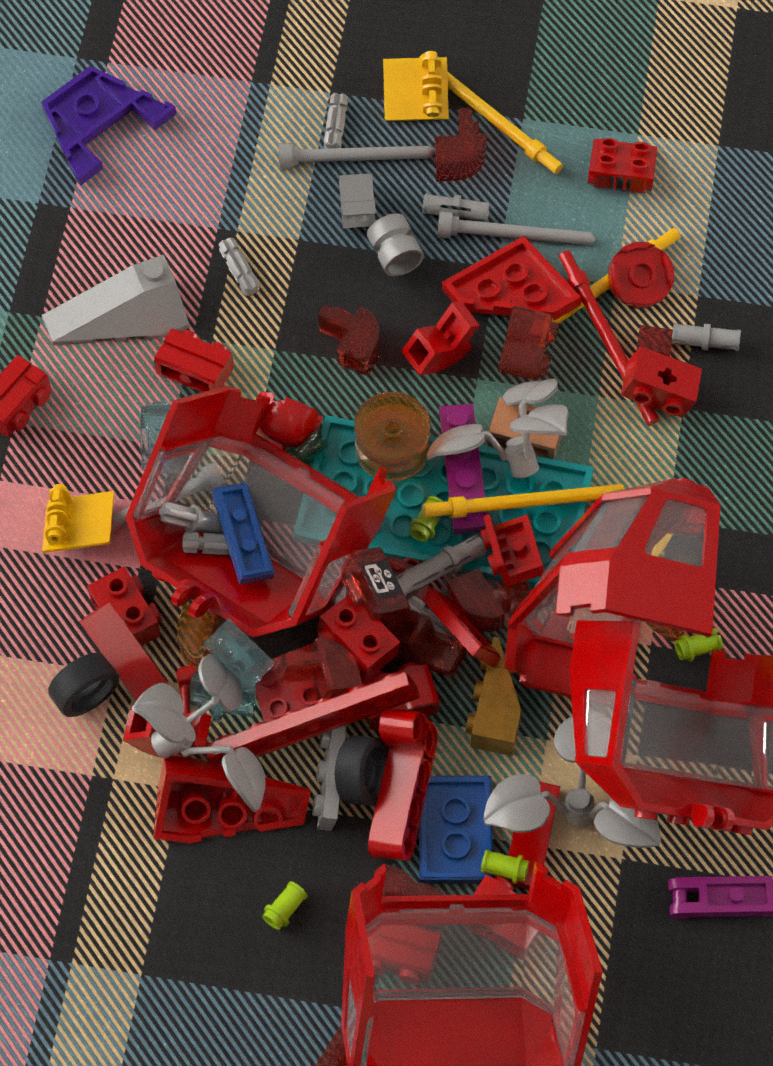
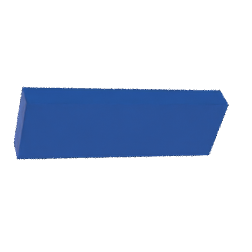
M247 482L213 488V501L239 585L273 579L275 571Z

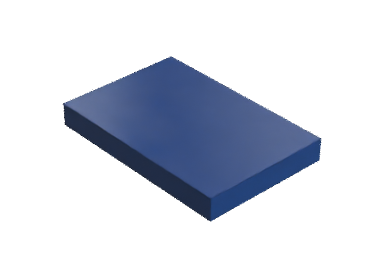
M430 776L419 826L420 884H480L485 875L493 878L492 874L480 872L485 850L488 849L493 852L492 826H487L484 823L485 807L492 793V776Z

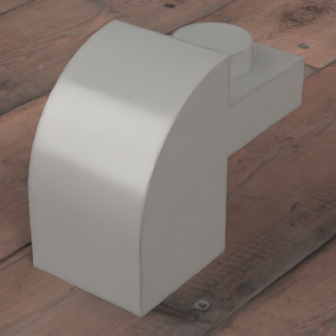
M372 173L340 175L339 188L343 228L370 227L375 222L376 214Z

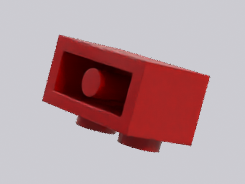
M125 566L87 585L90 600L95 609L109 601L141 646L161 636L158 623L162 621L158 609L153 602L150 604L146 603L142 596L145 594V589L137 575L131 577Z
M350 592L320 616L317 631L321 642L328 649L334 648L342 657V662L347 670L353 675L358 674L364 681L368 680L397 656L400 641L353 592Z

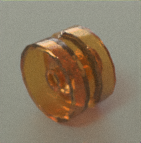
M384 392L372 396L363 403L355 416L354 427L355 454L359 464L369 475L374 477L379 467L384 466L387 471L385 477L387 481H400L412 477L420 471L428 459L427 453L430 448V418L426 408L416 398L402 392Z

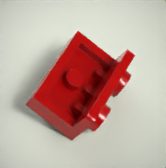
M490 514L483 516L486 529L480 530L486 550H493V554L488 556L490 567L494 576L501 575L505 587L546 574L528 515L497 525L493 524Z

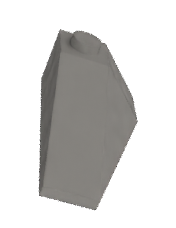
M164 255L132 265L42 315L53 345L93 343L96 339L115 338L117 342L127 341V337L147 336V340L166 337L172 328L178 331L190 328L176 281Z

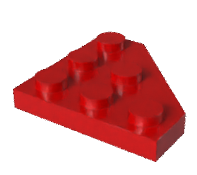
M525 236L442 282V289L452 302L462 301L469 312L555 321L581 306V296Z

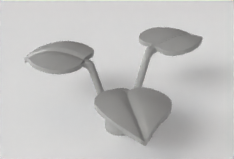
M557 379L529 381L518 384L505 392L503 401L506 405L519 404L520 417L510 423L511 431L522 433V436L508 440L505 450L489 431L483 432L482 425L468 424L454 427L442 433L430 446L427 453L428 460L435 456L453 455L474 450L487 440L499 453L501 461L508 460L513 477L524 478L535 474L539 470L532 443L530 442L529 433L566 436L569 413L564 405H547L538 407L526 415V407L528 404L544 402L553 396L558 389Z
M209 654L201 659L198 667L200 681L204 689L212 695V698L187 718L183 715L184 705L180 695L170 685L158 683L145 690L135 702L132 711L145 718L156 730L151 736V743L157 755L166 759L179 752L182 753L183 757L191 754H226L222 758L226 777L253 812H257L260 809L265 792V774L260 762L249 749L239 747L234 751L231 746L191 747L192 742L196 738L195 730L191 725L193 721L214 707L218 702L227 712H232L240 706L242 702V686L234 669L217 654Z
M590 710L591 755L606 757L611 724L601 713ZM573 716L566 719L558 727L554 736L555 750L563 760L575 763L576 756ZM579 768L578 789L572 790L567 794L565 804H562L549 791L541 792L540 783L534 776L517 774L504 779L496 786L487 801L484 812V823L487 826L500 827L518 833L532 832L542 827L547 821L550 814V806L547 801L549 800L559 809L560 815H565L567 822L571 826L584 828L589 826L594 820L597 832L604 839L614 844L646 848L659 846L661 843L658 815L657 820L634 817L635 809L620 807L612 798L610 803L601 801L594 807V798L586 790V773L581 768Z

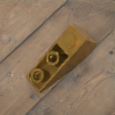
M493 637L492 646L500 653L501 659L494 667L481 661L480 669L486 670L483 681H476L473 701L478 702L476 714L469 713L465 734L471 735V748L513 756L520 725L521 708L510 672L504 668L505 656L500 640L497 637Z

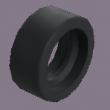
M90 653L79 657L64 667L52 679L48 687V693L63 715L66 717H77L98 707L108 699L119 684V674L102 653Z
M352 735L340 747L336 758L334 775L337 792L345 803L376 806L389 747L381 738Z

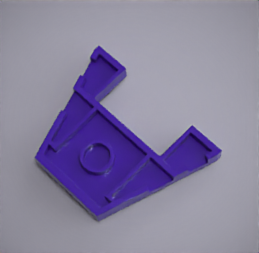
M89 66L41 101L42 109L80 185L103 169L102 161L85 145L121 118L134 111L150 127L156 130L177 114L176 107L172 103L167 101L162 103L153 99L152 94L144 90L138 92L127 87L124 81L92 66Z

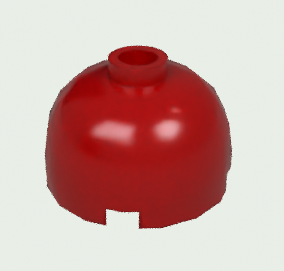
M269 392L259 393V395L271 398L257 431L259 436L284 451L286 448L299 449L308 445L314 439L322 423L323 415L318 416V411L286 397L285 400L277 402L273 401L276 394Z

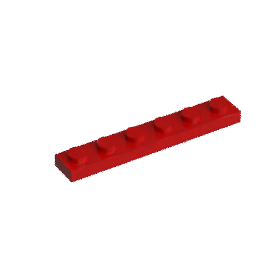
M406 672L392 673L385 676L379 682L368 686H356L350 689L349 693L338 697L323 698L308 708L288 711L278 719L255 723L248 730L237 734L222 735L215 742L209 743L205 747L231 746L234 751L239 747H245L257 758L381 713L385 709H392L420 698L418 687ZM224 753L206 754L207 759L222 765V758L226 755Z

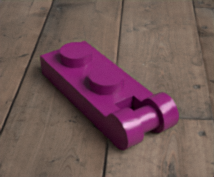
M773 876L677 877L668 880V892L673 896V904L669 906L670 918L773 916ZM698 892V902H688L687 893Z

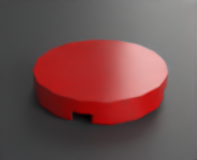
M633 242L622 247L612 258L608 268V283L613 294L622 303L633 308H649L660 303L669 293L674 283V267L669 256L663 250L655 247L654 244L649 242Z

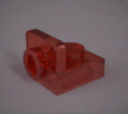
M640 325L637 349L641 346L670 357L673 329Z

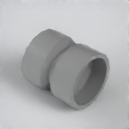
M395 213L383 216L376 220L367 230V238L372 248L378 254V259L388 276L394 277L409 273L419 266L424 259V253L417 239L412 236L411 228L402 214Z

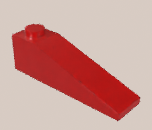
M180 756L163 758L157 792L153 838L182 843L202 842V838L224 835V838L236 836V832L255 829L263 832L304 825L311 791L309 788L265 777V792L260 809L257 812H253L229 782L223 770V765Z

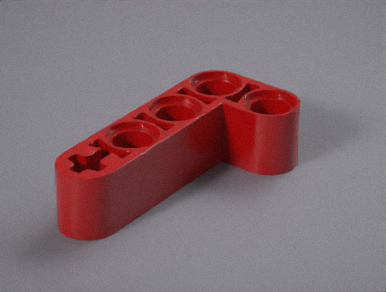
M385 709L380 717L379 733L382 741L389 747L369 833L368 850L371 857L408 861L413 855L437 750L438 732L435 725L420 711Z

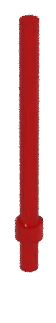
M566 250L560 253L558 257L569 276L567 281L581 296L583 305L624 380L628 359L589 287L591 282L586 272L580 270L571 251ZM636 403L647 426H651L659 421L653 407Z

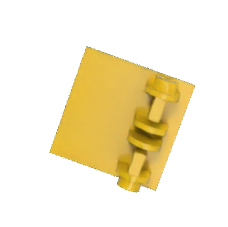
M428 51L425 52L424 58L383 59L385 121L449 119L447 57H438L437 52Z
M54 485L49 491L50 500H47L42 553L111 544L114 491L71 497L65 485Z

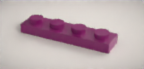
M473 404L439 406L441 433L454 427L476 424ZM479 447L464 453L444 455L449 497L464 496L465 499L484 498ZM487 511L467 513L466 517L452 518L453 535L481 533L480 530L486 529L483 516L487 515Z

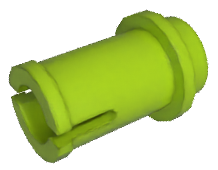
M429 496L426 499V503L444 502L434 496ZM421 510L418 517L412 519L409 524L410 535L420 542H427L428 539L434 537V528L441 516L424 518Z
M713 628L710 637L699 634L689 637L686 634L681 635L680 639L674 643L678 658L681 661L687 660L692 662L696 656L712 652V650H721L723 647L721 636H715L718 634V630Z
M486 849L480 872L512 879V884H517V881L525 882L529 861L524 860L523 855H519L516 858Z
M290 881L273 904L265 906L263 919L276 930H280L282 926L287 927L290 923L288 919L303 900L308 897L307 893L298 884Z

